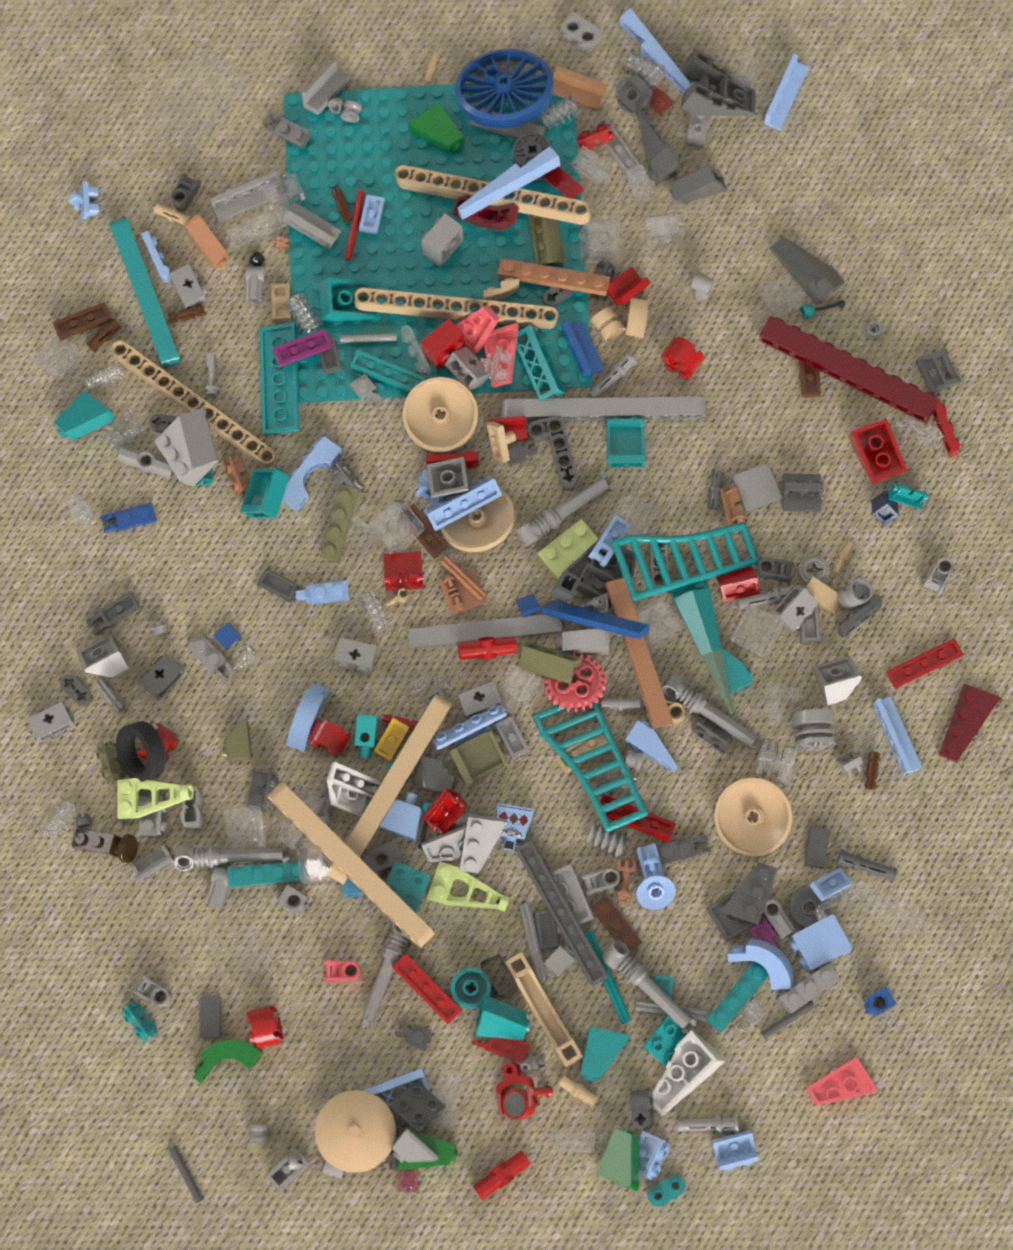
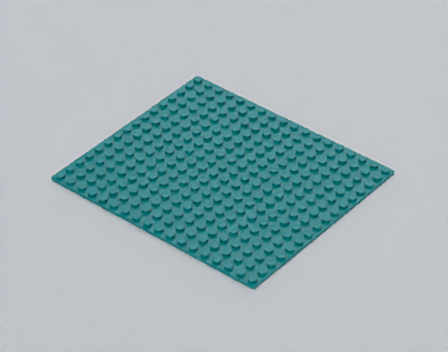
M543 81L533 85H547L548 81ZM475 83L464 84V86H482ZM455 84L341 90L336 97L343 99L344 102H357L362 106L361 112L358 114L359 121L356 123L348 122L341 118L344 108L336 114L327 105L317 115L304 108L302 92L284 94V118L312 132L304 149L285 140L288 210L295 202L341 230V233L329 250L288 225L292 323L297 325V339L324 329L327 335L334 334L342 371L324 375L319 353L298 360L299 403L360 400L350 387L353 381L363 375V373L350 368L357 350L421 375L426 380L435 377H455L447 367L439 368L436 371L423 357L420 343L448 319L381 312V318L373 320L341 322L321 320L319 284L326 278L379 282V289L484 300L483 290L490 287L501 288L500 281L505 280L497 277L501 258L536 264L529 222L530 214L518 212L515 223L509 225L508 230L485 229L469 224L452 215L457 202L456 199L406 190L398 186L395 170L402 165L486 182H492L513 166V149L517 139L472 126L471 120L460 109L455 93ZM535 92L531 94L542 96L544 92ZM462 93V96L464 98L477 93ZM553 94L546 110L530 121V123L546 127L544 136L550 142L552 149L559 155V167L580 184L575 102ZM506 98L504 114L513 113ZM522 98L529 105L534 103L533 101ZM512 99L517 112L524 109ZM479 100V101H476V102H473V103H469V105H471V106L473 107L474 105H476L477 103H479V102L482 101V100ZM501 101L493 112L500 113ZM439 103L464 136V144L458 151L447 153L412 134L409 130L408 122ZM490 104L485 106L483 109H488ZM544 178L531 181L521 187V189L564 197L556 188L546 182ZM336 188H341L352 218L358 190L365 191L359 226L366 195L385 198L378 234L359 231L358 226L352 261L344 259L352 221L343 222L332 195V190ZM581 192L574 199L581 200ZM446 213L463 226V242L440 268L423 255L421 238L426 231H430L434 227L435 220ZM558 220L565 264L551 263L547 266L586 272L583 225ZM519 281L520 289L511 296L500 300V302L545 306L543 295L551 287ZM574 291L568 299L555 308L558 311L556 326L552 329L537 328L564 389L593 386V375L586 378L583 377L561 330V323L569 321L571 325L582 321L590 336L588 295L585 292ZM549 296V297H548V302H549V301L555 302V297H556V296H554L553 298H551V297ZM380 299V303L386 302V300ZM403 301L396 302V304L398 305L405 304ZM418 302L415 303V306L422 307L423 304ZM439 304L433 306L435 309L442 308ZM458 306L452 307L455 311L461 310ZM472 308L471 311L475 313L478 309ZM514 312L508 313L509 316H516ZM533 314L526 315L528 318H535ZM545 316L547 320H553L552 316ZM451 320L455 325L461 322V320ZM496 324V326L494 327L493 330L498 329V328H502V327H505V326H508V325ZM519 326L518 331L524 329L525 327ZM397 334V341L341 343L340 340L341 335ZM524 334L518 339L522 345L526 346L528 336ZM483 345L475 356L488 369ZM516 347L512 383L494 388L491 385L489 375L483 385L470 390V392L478 394L532 391L535 389ZM529 350L527 359L533 362L535 352ZM536 366L534 376L540 378L542 368ZM366 375L376 387V391L373 393L378 394L381 399L405 398L409 394V392ZM543 382L541 390H550L549 384Z

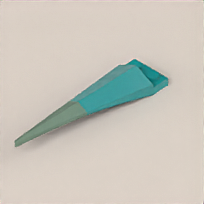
M707 579L669 590L672 601L708 667L729 712L733 714L711 590Z

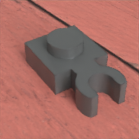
M527 441L523 447H521L520 442L508 446L510 460L507 461L508 466L512 467L527 461L525 455H536L538 453L537 449L532 451L528 449L529 446L534 444V441Z
M399 1022V1025L403 1026L405 1030L403 1033L395 1031L394 1034L400 1038L408 1037L406 1040L407 1044L424 1051L432 1032L415 1024L412 1029H409L406 1023Z

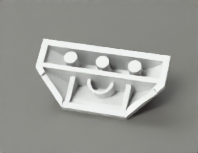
M332 762L327 779L331 805L361 817L382 782L339 763Z

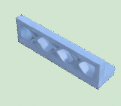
M793 54L765 117V125L780 131L809 69V66L797 62L799 57L797 54Z
M488 475L470 485L468 491L455 493L428 507L423 512L436 531L502 496V493L495 479Z
M891 696L883 700L881 698L876 699L872 704L903 775L922 768Z
M421 1068L363 1091L376 1096L381 1094L388 1097L386 1105L389 1107L392 1104H388L389 1100H396L391 1097L395 1088L400 1087L407 1090L414 1081L422 1079L424 1087L428 1091L430 1089ZM410 1083L409 1086H408V1088H406V1087L403 1086V1085H406V1084ZM391 1090L389 1095L385 1094V1092Z

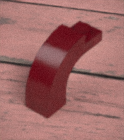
M471 196L457 198L452 215L462 220L458 207L471 198ZM515 204L503 207L488 205L463 219V221L485 229L508 230L509 225H513L517 219L519 207Z

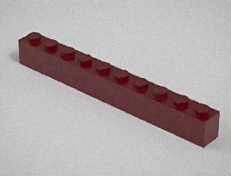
M770 316L759 334L760 342L927 424L937 406L938 398L933 393L921 391L915 384H907L896 375L891 376L885 373L882 368L873 367L866 360L853 357L846 350L840 351L829 342L824 343L818 340L815 335L811 333L806 334L799 327L786 324L779 317L774 318Z

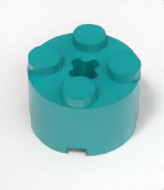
M466 968L457 973L451 983L452 996L455 1002L464 1009H479L482 995L491 996L490 980L483 971L477 968ZM473 984L477 990L469 994L466 987H470Z

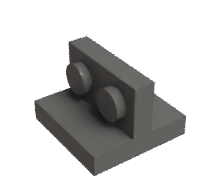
M783 473V511L821 512V496L824 491V483H821V474Z

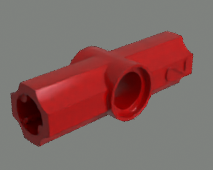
M515 636L503 638L482 637L477 641L460 642L457 646L460 660L474 658L490 660L500 655L517 654Z
M520 1150L510 1159L501 1162L489 1171L487 1176L479 1180L472 1187L483 1201L497 1189H501L515 1179L516 1175L528 1168L531 1163L522 1150Z

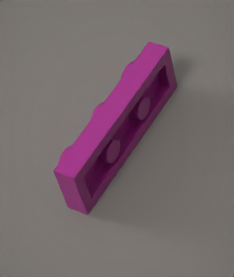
M324 329L273 348V353L279 367L331 349L332 344Z

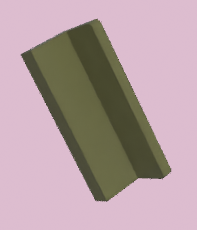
M529 215L536 264L545 266L551 263L565 264L558 220Z
M529 643L522 646L519 668L571 683L574 668L581 666L582 658Z

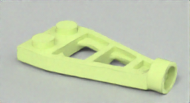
M138 778L118 780V819L140 818L180 802L192 800L194 796L193 787L191 784L176 785L150 780L141 782ZM140 789L152 791L151 803L139 806ZM159 789H169L170 799L159 802Z
M439 861L427 895L428 900L446 906L496 909L506 912L510 897L501 895L470 874L459 871V867ZM459 879L469 886L468 894L465 897H454L451 895L450 891L455 880ZM475 888L483 890L488 894L485 902L471 899ZM498 899H500L499 905L496 904Z

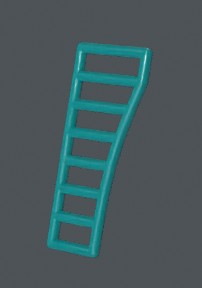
M745 522L687 535H628L611 542L633 601L759 563V557ZM739 530L750 555L749 559L742 561L731 536L732 532ZM724 536L733 564L723 566L713 537ZM706 539L716 569L706 571L696 544L697 540ZM638 542L650 543L664 581L663 585L654 587ZM688 542L699 574L688 575L677 543ZM628 543L631 544L647 588L646 590L636 591L620 546ZM658 543H669L682 579L671 581Z
M592 702V710L547 729L542 719L566 710L567 707L564 706L560 709L559 704L533 715L540 735L561 756L579 779L606 832L615 830L648 815L647 808L599 704ZM596 717L600 727L561 743H558L551 736ZM600 734H604L608 742L573 758L564 750ZM610 750L615 758L614 761L585 773L577 765ZM619 767L623 777L595 789L592 788L588 779ZM627 784L631 794L603 806L601 805L597 797L598 795ZM635 801L639 811L611 823L609 822L606 812Z

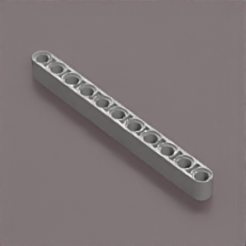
M704 397L548 398L543 401L539 399H505L501 401V418L526 416V422L554 416L561 418L562 421H607L611 417L629 419L633 416H638L640 419L699 420L706 418V399Z

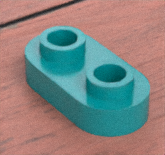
M677 1175L665 1179L649 1190V1202L657 1207L668 1203L684 1192L685 1181ZM673 1182L679 1183V1188L677 1190H674L672 1188ZM656 1192H660L662 1194V1198L660 1200H656L654 1198V1194Z

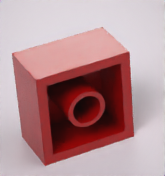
M450 319L446 320L420 342L423 357L436 371L439 368L446 367L444 364L452 352L465 347L464 334Z

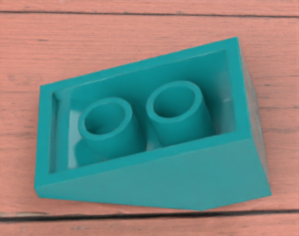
M326 278L319 284L321 320L341 322L380 319L381 312L359 310L354 302L355 292L358 289H379V282ZM366 297L359 298L360 301L368 300Z

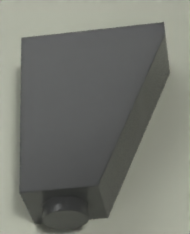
M711 165L670 183L672 198L681 204L727 191L722 174Z

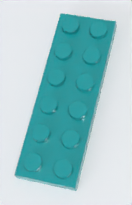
M295 323L259 327L262 434L264 436L300 431L298 361L279 367L273 353V348L297 340V325Z

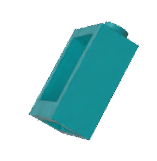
M277 467L253 470L240 512L253 519L277 518L290 476L283 473V470Z

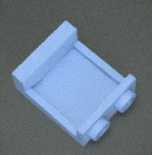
M834 914L793 934L790 937L792 941L789 942L794 952L797 951L801 957L799 959L800 965L804 970L807 969L808 972L853 949Z

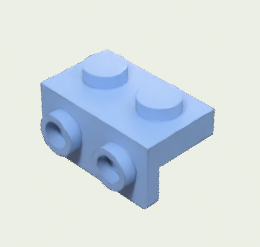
M751 1130L712 1140L716 1161L720 1170H731L735 1166L750 1165L754 1161L759 1160Z

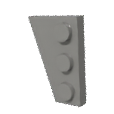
M466 825L422 842L421 846L428 861H453V859L461 858Z
M572 864L553 871V877L580 925L595 919ZM557 927V933L561 934L559 927Z

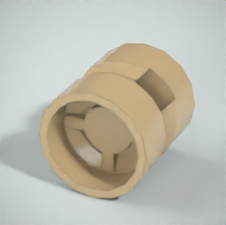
M611 307L601 310L591 320L596 329L601 330L600 335L606 343L615 340L626 330L622 322L616 320L617 315Z

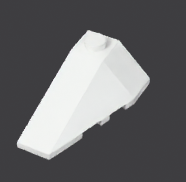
M690 1031L677 1044L674 1050L675 1053L666 1066L665 1073L653 1091V1106L661 1116L672 1109L725 1062L719 1053L694 1031Z

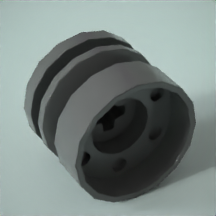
M539 133L523 134L514 144L513 165L517 164L521 168L546 148L551 147L548 139ZM544 175L540 176L539 178L533 181L541 180Z

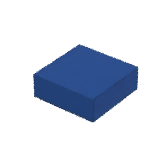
M533 593L516 600V604L523 617L541 610Z
M229 623L225 624L213 635L226 650L241 638Z

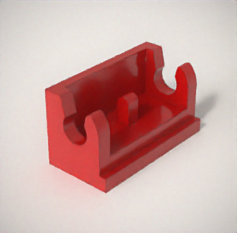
M445 788L422 818L432 830L435 831L437 829L440 834H445L466 810L468 805L457 792Z

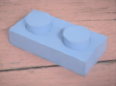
M366 195L359 231L378 234L385 198Z
M840 867L815 880L810 887L818 898L824 901L848 888L852 881Z

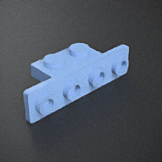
M501 704L492 706L488 710L476 714L444 732L438 733L432 738V741L437 750L452 743H455L457 746L487 730H491L489 724L507 716L506 711Z

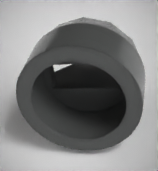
M84 813V817H81V814L77 815V828L92 825L91 817L87 813Z

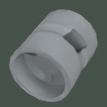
M857 578L839 590L838 601L846 610H855L872 597V587L867 580Z

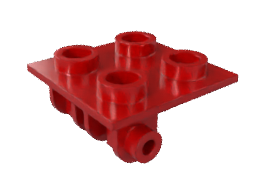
M421 552L383 554L385 591H398L402 588L406 590L424 589Z

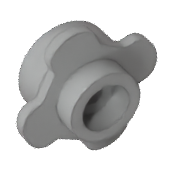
M164 621L152 624L153 628H150L153 635L168 632L167 626L169 624H164Z

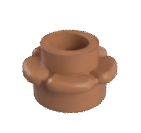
M276 236L275 240H272L275 243V248L285 250L286 247H290V240L287 238Z

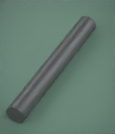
M809 1001L792 1014L787 1015L761 1032L764 1039H767L815 1008L813 1002Z
M173 1146L168 1150L197 1204L203 1198L176 1146Z

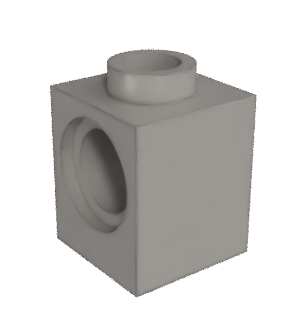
M289 885L286 886L277 900L278 904L297 916L300 913L304 914L309 906L308 897ZM292 897L300 898L297 906L290 905L289 902Z
M559 946L544 962V966L559 978L574 962V954L567 947L563 949Z

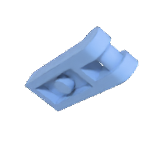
M148 231L141 233L161 280L169 282L171 280L170 270L167 266L163 265L165 259L162 252H157L155 248L158 246L155 237L150 236Z
M615 515L588 557L592 560L596 559L600 562L601 566L605 567L614 553L611 542L624 537L631 525ZM600 549L606 553L605 556L599 553Z

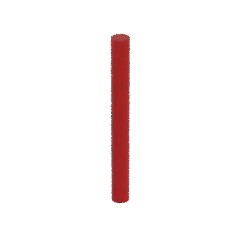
M358 190L344 258L347 261H352L365 191Z

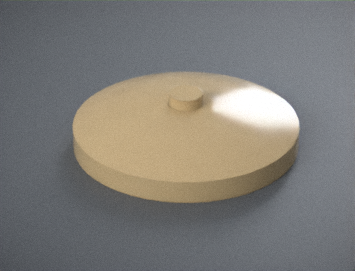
M446 377L430 378L419 383L408 394L403 406V423L409 437L421 448L437 453L450 452L463 446L472 437L478 423V407L474 396L462 383Z
M500 489L502 496L442 527L441 531L444 538L453 547L467 552H479L495 547L509 535L514 525L515 510L510 497Z
M745 778L732 783L720 795L714 813L715 826L723 842L735 852L746 856H762L779 848L788 838L793 825V809L785 792L775 783L763 778Z
M361 1090L345 1091L331 1098L322 1107L315 1124V1140L321 1155L335 1168L351 1173L368 1171L381 1164L391 1152L396 1137V1124L389 1107L376 1095Z

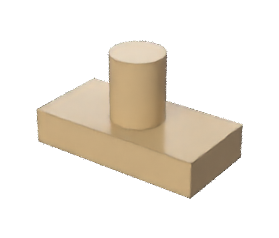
M495 422L486 424L493 459L501 462L509 461L507 444L516 441L515 433L513 431L505 433L503 425Z

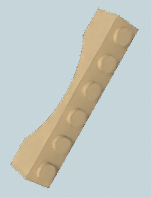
M521 952L505 961V965L514 978L517 987L564 1067L567 1068L582 1059L583 1056L554 1010L523 953Z

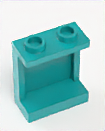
M633 416L629 419H622L621 417L607 419V468L645 467V419H640L638 416Z

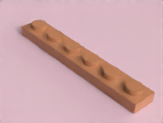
M501 258L497 272L498 278L519 279L520 282L606 296L610 283V276Z

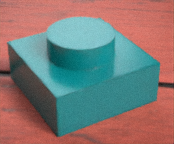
M655 974L654 982L669 997H672L675 977Z

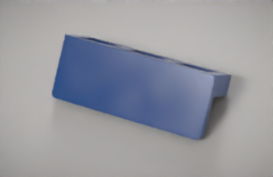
M569 321L561 323L562 333L583 377L586 378L604 370V366L583 322L578 321L571 325Z

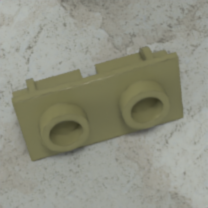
M110 741L106 742L104 746V743L101 742L96 749V756L98 760H101V774L103 778H106L108 784L113 778L115 781L122 779L121 775H123L119 761L112 763L113 759H118L115 744Z

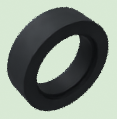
M145 721L123 726L117 734L116 751L125 773L131 779L138 778L141 782L160 776L165 768L166 753L159 733L151 724ZM135 736L139 738L144 746L147 756L146 767L141 763L136 753Z

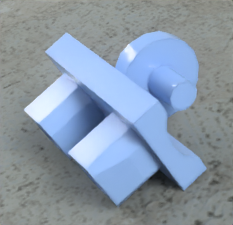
M83 181L82 187H80V195L78 190H74L73 195L68 197V202L74 204V209H79L80 204L81 219H87L88 215L98 214L99 204L89 203V198L97 199L98 187L89 186L88 181Z
M427 469L424 470L423 474L418 478L419 483H417L419 489L415 494L417 497L423 496L425 501L430 500L431 504L434 505L447 498L448 495L431 498Z
M656 844L636 848L644 879L653 875L664 876Z

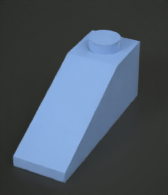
M637 720L625 739V744L639 752H644L645 756L675 773L678 766L656 732L652 729V725L646 721L640 722Z

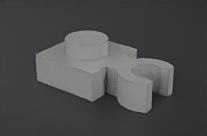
M363 374L350 384V387L361 401L364 398L367 399V405L371 409L374 408L371 403L372 399H376L381 403L380 396L373 393L376 391V387L366 374Z

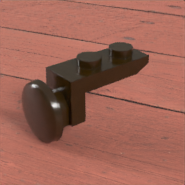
M76 829L72 848L108 854L119 858L122 863H130L137 855L138 842L135 836L131 834H126L121 838L114 834Z

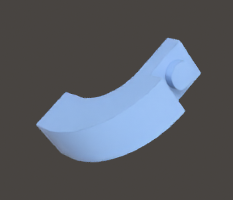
M312 683L311 687L306 690L294 716L286 746L302 752L306 750L309 744L307 738L324 703L329 697L330 689Z
M750 939L745 946H733L727 954L728 962L754 961L761 964L770 976L772 990L791 989L795 983L793 969L788 958L780 949L766 941Z

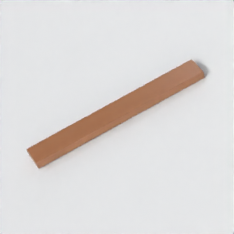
M621 578L606 582L605 586L615 616L639 622L625 579ZM622 635L653 729L673 724L644 636L636 639Z

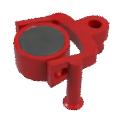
M515 1062L506 1063L503 1067L504 1081L496 1086L499 1115H506L512 1120L531 1117L535 1108L541 1106L538 1096L545 1095V1097H551L553 1094L552 1087L547 1085L542 1088H535L532 1077L522 1076L524 1071L521 1070V1064ZM525 1084L527 1086V1090L512 1089L505 1094V1091L513 1085Z

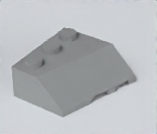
M204 407L178 416L154 441L178 480L194 486L219 461L214 441L211 440L209 432L211 428L210 424L207 423L205 416L207 412Z

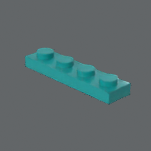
M357 350L350 364V368L409 393L415 386L426 380L421 375L360 350Z
M306 861L227 867L228 888L307 881Z
M753 962L706 1018V1021L721 1033L769 976L767 970L761 964Z

